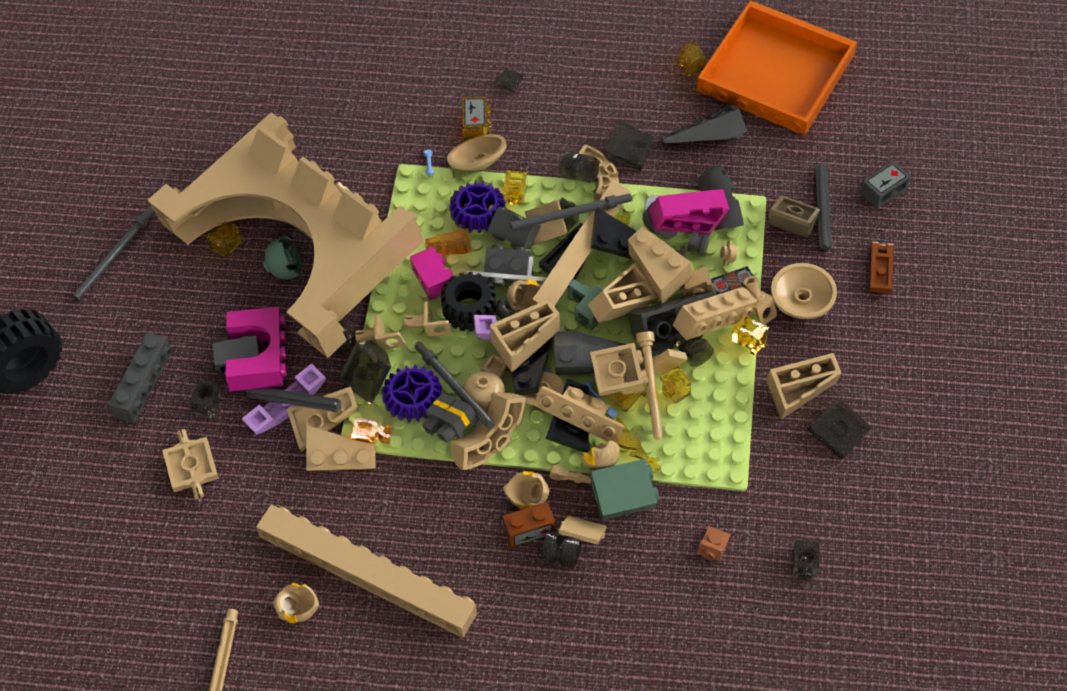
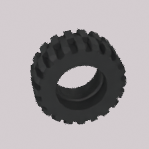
M21 309L20 311L12 310L8 314L0 315V393L8 394L9 392L14 394L20 390H28L30 386H35L40 383L41 379L46 378L49 372L57 366L56 362L60 361L63 346L62 339L43 314H40L38 311Z

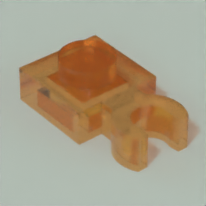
M355 418L351 440L374 443V439H377L384 444H390L393 427L389 425L380 427L377 426V421Z

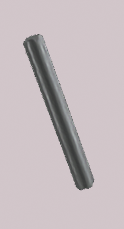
M819 163V165H816L817 208L820 209L818 215L819 248L828 251L832 247L828 166Z
M271 388L249 389L245 391L247 398L331 412H337L342 407L339 399Z

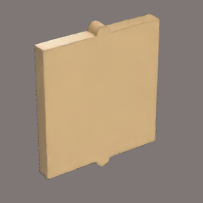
M559 200L525 211L526 218L561 210ZM565 218L538 224L541 228L533 245L568 234L564 222Z
M568 515L564 521H561L558 534L598 545L601 538L604 539L607 526Z

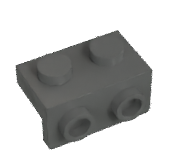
M492 245V248L486 247L484 272L527 276L529 256L531 254L524 247H513V250L505 249L503 245Z

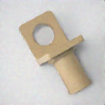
M750 276L744 280V285L757 300L754 309L759 325L763 327L777 316L773 296L761 291L757 277ZM770 307L769 315L763 318L764 310Z
M424 302L422 314L404 315L405 329L424 327L428 337L453 335L449 321L433 322V312L428 302ZM444 327L446 329L443 331H437L434 328Z
M378 315L374 316L375 325L373 328L355 331V334H358L355 335L358 344L376 341L382 351L406 345L399 332L385 335V325ZM388 339H396V340H398V341L395 342V343H388V342H387Z

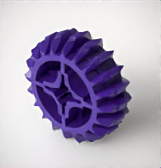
M475 181L472 185L467 182L466 187L460 186L459 191H454L450 199L449 212H451V218L455 221L456 226H461L462 230L469 228L470 233L473 230H477L480 234L482 229L488 232L489 225L497 208H506V202L504 201L503 193H500L499 188H494L492 183L487 186L485 181L482 184H478Z
M406 365L405 370L401 371L397 368L396 374L390 373L389 379H385V386L382 387V401L385 404L386 410L390 411L393 417L398 415L400 421L407 418L409 423L413 418H416V421L419 423L422 416L428 419L426 410L442 394V385L439 383V378L434 376L432 370L426 372L424 366L418 369L416 365L409 369ZM410 389H412L414 398H412V393L410 392Z

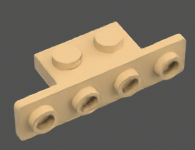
M542 386L534 402V406L605 441L608 439L617 443L624 428V425L605 416L610 405L604 403L599 398H593L585 394L579 388L568 386L565 393L561 395Z

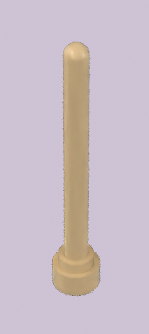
M640 332L636 334V341L639 347L642 348L644 368L648 380L647 392L653 438L660 440L662 438L651 352L653 342H655L654 332Z

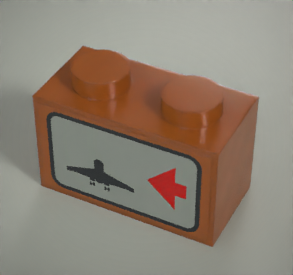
M548 502L503 515V527L511 548L555 535V520Z

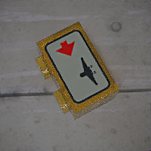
M486 96L462 97L464 141L488 135V132H492L491 120H487V116H491V104H487Z

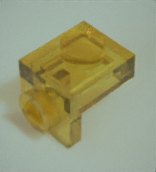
M640 391L622 395V392L610 394L608 397L623 411L627 412L641 395L645 397L648 393Z

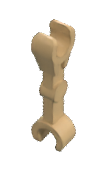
M558 465L551 466L550 479L552 480L569 479L576 483L591 484L589 476L579 472H569V470Z

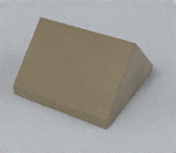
M781 195L769 211V225L809 238L820 209Z

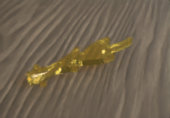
M617 417L616 422L624 425L617 441L619 447L636 450L635 452L631 451L630 456L640 460L645 459L647 465H651L652 471L657 473L661 469V466L657 463L660 459L658 457H649L640 444L638 434L636 433L634 439H632L626 425Z

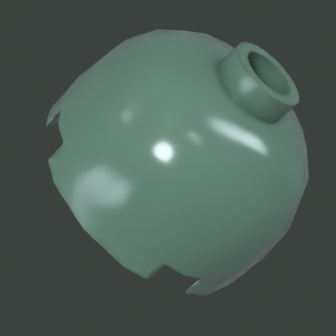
M287 236L272 241L266 248L265 260H263L266 271L283 280L302 275L299 270L303 269L296 247L291 248L289 243L292 241Z

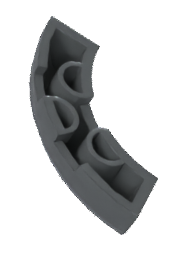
M720 165L708 168L701 174L698 181V190H724L729 211L716 226L715 230L744 226L739 201L732 195L734 192L733 183L729 176H724L725 169Z

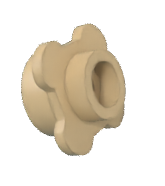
M728 240L727 245H723L721 248L720 257L724 258L723 265H727L728 262H735L737 258L738 247L732 245V240Z

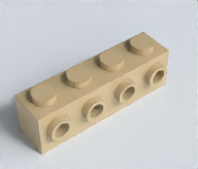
M740 287L682 306L673 326L686 340L747 320L753 314L757 300L745 287Z

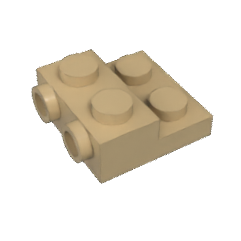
M635 343L590 352L599 396L618 392L626 395L645 391L644 384L648 383L645 370L641 371L640 369L643 358L641 350L636 351Z

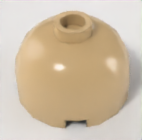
M478 371L471 374L462 386L486 413L490 406L492 393H506L502 379L489 371Z

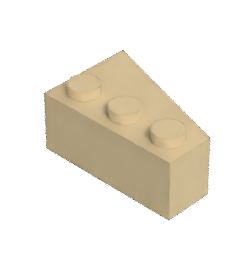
M642 226L628 239L629 255L634 262L638 263L651 287L658 295L661 304L692 277L691 262Z
M634 262L618 278L602 290L588 306L598 323L627 316L628 312L648 307L658 297L638 263Z
M547 299L490 325L491 342L511 372L560 330V314L551 301Z
M834 353L770 369L766 381L780 419H783L838 381L841 370Z

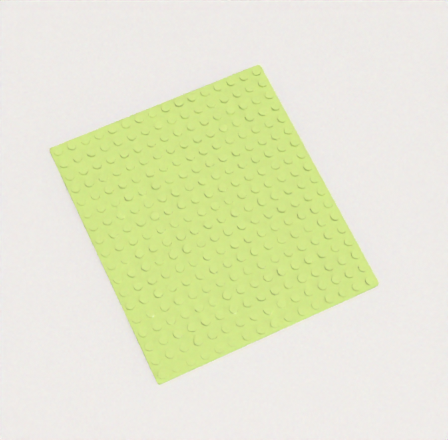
M399 165L388 216L399 206L406 211L408 209L411 210L417 217L416 221L422 230L421 235L424 241L372 290L364 329L373 328L375 325L374 316L378 315L385 325V335L399 332L406 345L382 351L376 341L360 344L351 385L358 410L344 420L341 436L375 445L376 454L454 462L450 441L446 443L438 437L437 433L431 436L424 430L422 424L427 420L426 418L420 417L419 423L416 421V418H413L409 423L407 418L400 421L398 415L393 417L390 411L386 410L385 404L382 401V387L385 386V379H389L390 373L396 374L397 368L402 371L405 370L406 365L409 369H412L414 365L418 369L424 366L426 372L432 370L434 376L439 378V383L442 385V393L461 400L432 366H428L422 360V355L414 348V345L420 341L428 350H432L437 355L438 361L461 386H463L465 380L471 374L481 371L480 369L492 353L499 357L501 356L491 341L475 336V329L470 332L469 329L460 331V327L455 329L450 323L453 335L428 337L424 327L405 329L404 315L422 314L424 302H428L431 307L433 322L446 321L442 312L441 295L429 300L411 269L410 256L434 247L437 254L441 253L443 256L445 268L450 269L453 276L457 277L459 273L463 272L466 274V271L484 272L486 247L492 248V245H503L505 249L513 250V247L510 246L511 242L506 239L505 241H500L494 238V233L490 231L487 232L485 229H482L480 234L477 230H473L470 233L469 228L462 230L461 226H456L455 221L451 218V212H449L450 199L454 191H459L460 186L466 187L467 182L472 185L475 181L478 184H482L485 181L487 186L492 183L494 188H499L500 193H503L506 208L526 218L525 211L559 200L561 210L598 201L594 199V193L598 188V181L486 171H460L440 167H432L434 174L433 176H428L426 174L427 166ZM621 184L631 191L632 201L623 203L614 218L636 231L643 226L653 233L652 230L644 225L642 220L645 201L648 197L652 195L663 196L700 192V190ZM732 193L733 197L739 201L744 226L722 230L714 229L710 234L708 248L704 256L696 251H687L692 233L678 232L672 238L662 237L653 233L691 262V272L706 267L710 278H714L748 266L753 276L757 277L759 289L761 290L766 197ZM592 211L566 217L564 222L567 233L572 232L580 223L584 224ZM568 234L532 245L531 249H526V251L530 252V257H533L532 276L548 277L549 274L539 268V262ZM728 240H732V245L738 247L737 258L735 262H728L727 265H723L724 258L720 257L721 248L723 245H727ZM592 249L576 281L587 285L590 290L596 285L604 290L627 270L634 261ZM505 281L503 285L493 284L496 294V305L500 299L507 301L506 293L513 282ZM681 287L665 302L685 298ZM569 288L565 289L554 306L560 314L561 331H578L623 344L635 343V347H639V344H637L636 339L632 335L628 315L601 322L591 331L575 320V307L578 303L569 298ZM468 298L459 303L471 305L478 302V300ZM659 298L655 299L649 306L660 304ZM508 303L507 309L512 313H517L516 311H512L511 306H509ZM753 309V314L745 321L689 340L681 339L673 345L672 350L685 352L687 360L670 371L655 376L662 438L660 440L653 438L647 384H644L645 391L626 395L618 392L600 396L606 404L610 405V408L617 411L616 417L610 419L624 425L617 441L620 454L615 465L645 459L647 465L652 467L653 478L651 482L735 491L747 490L758 336V318L755 309ZM495 312L496 321H500L501 318ZM435 327L434 329L437 331H443L446 328ZM396 339L387 340L388 343H395L398 341ZM553 342L552 348H550L549 350V358L547 363H545L543 372L546 367L551 368L550 372L555 374ZM509 369L502 381L505 385L506 393L514 394L513 377ZM593 374L558 375L562 379L564 386L567 379L581 384L590 382L593 385V389L599 395L597 382L594 381ZM410 389V392L412 393V398H414L412 389ZM589 391V396L595 398ZM525 403L519 426L516 425L510 435L511 440L500 452H496L489 457L486 463L482 464L550 471L552 465H558L569 470V472H579L589 476L591 471H594L586 467L580 459V455L584 454L583 452L545 439L554 415ZM480 419L474 427L467 425L463 429V436L473 431L480 424ZM589 433L590 450L600 443L607 445V441Z

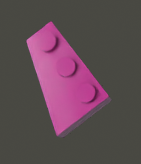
M723 189L658 196L649 208L654 230L683 233L696 231L698 234L710 235L729 211Z

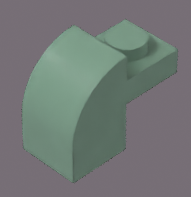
M573 280L569 284V298L578 303L575 307V320L592 331L599 323L588 304L602 289L596 285L590 290L587 285Z

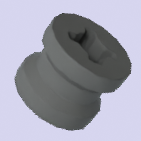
M693 231L689 239L687 251H696L704 256L708 248L710 235L705 234L702 236L698 232Z

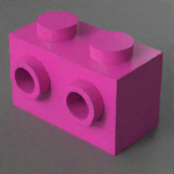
M434 247L410 256L411 269L429 300L440 296L442 287H445L444 283L447 280L451 281L453 276L451 270L445 268V261L441 253L437 254Z

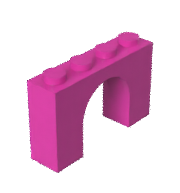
M279 307L227 312L226 328L229 340L256 335L257 340L269 344L268 348L257 356L226 360V380L229 392L283 386V377L287 376L286 364L283 363V360H286L287 357L286 348L283 347V344H286L285 331H282V328H286L285 315L280 314Z

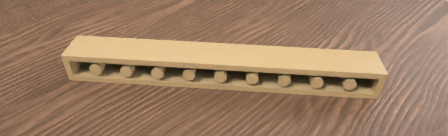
M271 504L256 526L260 538L462 638L477 615L476 604L469 597H460L446 586L439 587L433 584L426 576L419 577L405 566H396L385 556L380 555L378 557L364 546L360 545L358 547L353 545L346 537H337L331 534L327 528L311 524L305 517L299 516L298 518L292 515L284 507L280 506L278 508Z

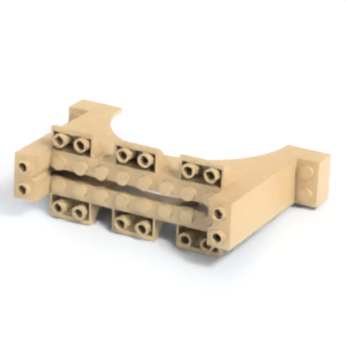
M271 112L182 192L176 187L172 189L165 184L147 201L161 224L187 245L217 226L246 218L279 220L304 232L314 244L313 268L305 289L287 311V314L303 326L297 332L298 335L329 358L346 341L343 334L344 328L338 322L424 241L421 235L422 230L417 224L416 215L408 209L406 211L399 206L382 222L378 216V209L371 203L369 205L365 203L358 193L355 192L353 194L348 189H345L341 194L334 184V177L328 171L323 172L314 161H308L304 157L298 162L292 154L296 146L293 141L294 136L287 128V121L283 117H277Z

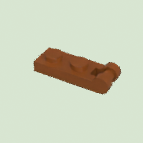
M871 241L869 292L891 294L893 243L878 244V241Z

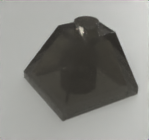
M371 340L356 342L338 380L347 387L351 386L353 392L369 404H373L391 368L388 353Z

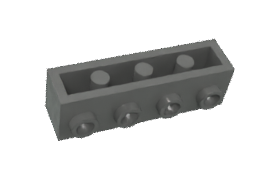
M146 333L108 404L114 418L135 424L171 356L172 349L166 337Z

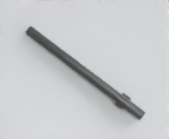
M630 193L616 197L611 195L605 197L604 200L510 222L511 230H517L595 211L597 208H616L619 204L631 202L632 195Z
M151 206L142 215L136 217L131 228L74 292L72 297L75 300L79 301L138 231L146 227L148 220L155 213Z
M417 342L414 348L422 355V360L428 366H432L461 400L472 406L480 421L488 429H491L495 422L438 361L437 355L432 350H428L422 342Z

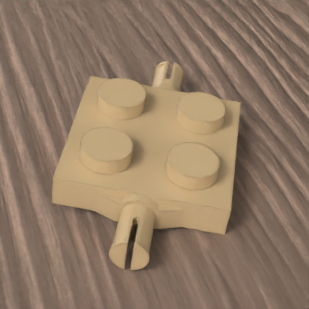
M181 429L182 434L180 430L177 431L180 443L174 447L162 450L172 489L174 492L192 488L195 499H199L198 492L200 498H203L204 494L201 485L219 479L207 437L188 440L187 431Z

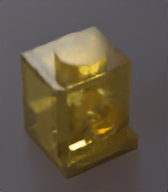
M693 41L681 45L678 49L680 53L679 62L682 66H685L686 76L688 77L703 71L706 56L697 43Z
M506 170L503 196L504 200H507L508 203L518 204L519 202H524L528 186L527 172Z
M224 222L212 234L206 235L210 249L224 258L242 243L240 229L233 223L228 225Z
M745 317L733 326L731 332L733 334L732 341L750 349V354L755 355L766 345L769 327Z
M679 366L660 376L659 379L663 382L662 391L664 395L675 404L690 396L692 381Z

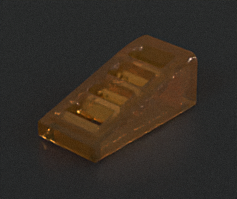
M466 229L425 239V248L434 247L437 254L471 253L470 239Z

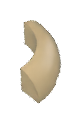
M492 393L490 406L486 414L495 422V425L488 429L480 422L473 431L461 439L450 440L452 458L460 469L467 470L486 463L489 457L496 452H500L509 443L511 433L516 425L519 426L522 419L526 397L512 393Z

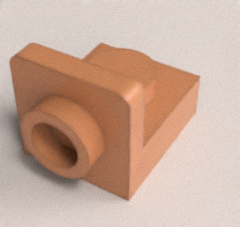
M708 526L703 540L700 541L698 554H701L705 559L720 562L731 534Z

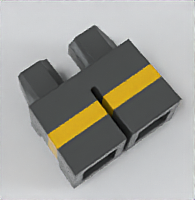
M442 393L426 410L429 418L422 426L427 434L433 436L437 433L442 441L448 443L454 436L461 439L463 429L467 425L474 427L479 422V419L471 405Z

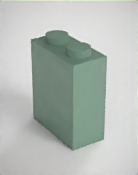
M645 459L594 470L590 473L589 477L601 521L654 509L659 500L658 489L652 485V467L647 465Z

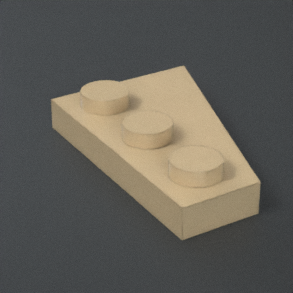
M351 386L323 396L336 398L341 401L342 407L337 412L300 406L287 408L301 452L306 449V425L329 432L358 410Z
M306 425V471L376 469L375 445Z

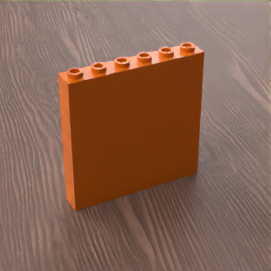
M750 0L698 76L697 91L805 135L853 59L857 42Z

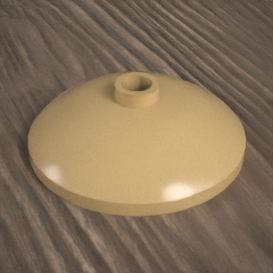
M492 134L469 139L456 146L448 154V164L450 167L460 171L485 170L503 155L507 147L505 138Z
M795 263L782 268L775 275L771 285V295L776 306L785 314L798 319H814L826 314L833 307L837 296V287L831 275L824 269L809 263Z

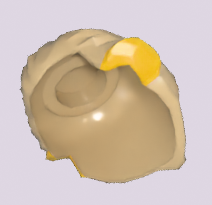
M530 279L526 281L518 280L509 287L506 296L512 311L518 313L533 306L531 300L541 287L536 281Z
M607 439V445L600 443L596 447H592L589 452L581 454L580 459L591 470L614 466L620 454L619 445Z
M523 471L517 473L503 487L510 502L521 510L545 503L549 496L548 484H546L541 474Z
M292 583L284 587L274 598V608L279 618L292 624L307 620L315 613L319 606L314 591L306 586V584L298 585Z

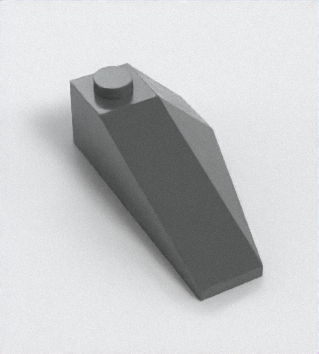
M730 105L709 114L710 119H698L691 124L690 128H687V126L681 127L661 136V139L664 143L730 138L736 140L744 136L743 133L747 132V128L740 109L735 105Z
M715 292L702 293L628 312L632 335L636 339L637 333L654 332L655 342H653L651 347L652 356L661 354L667 349H672L675 343L685 339L673 326L682 306L715 296Z
M578 331L557 332L553 336L555 374H594L590 352L626 344ZM636 347V351L641 350L642 353V348Z

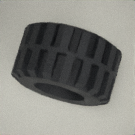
M462 272L457 277L455 275L452 276L451 281L447 280L444 283L445 287H442L441 290L442 312L453 328L460 327V331H465V329H469V332L474 331V315L495 316L496 294L492 282L489 283L487 277L482 278V274L479 273L473 275V272H468V274ZM468 298L478 300V302L471 305L459 303Z

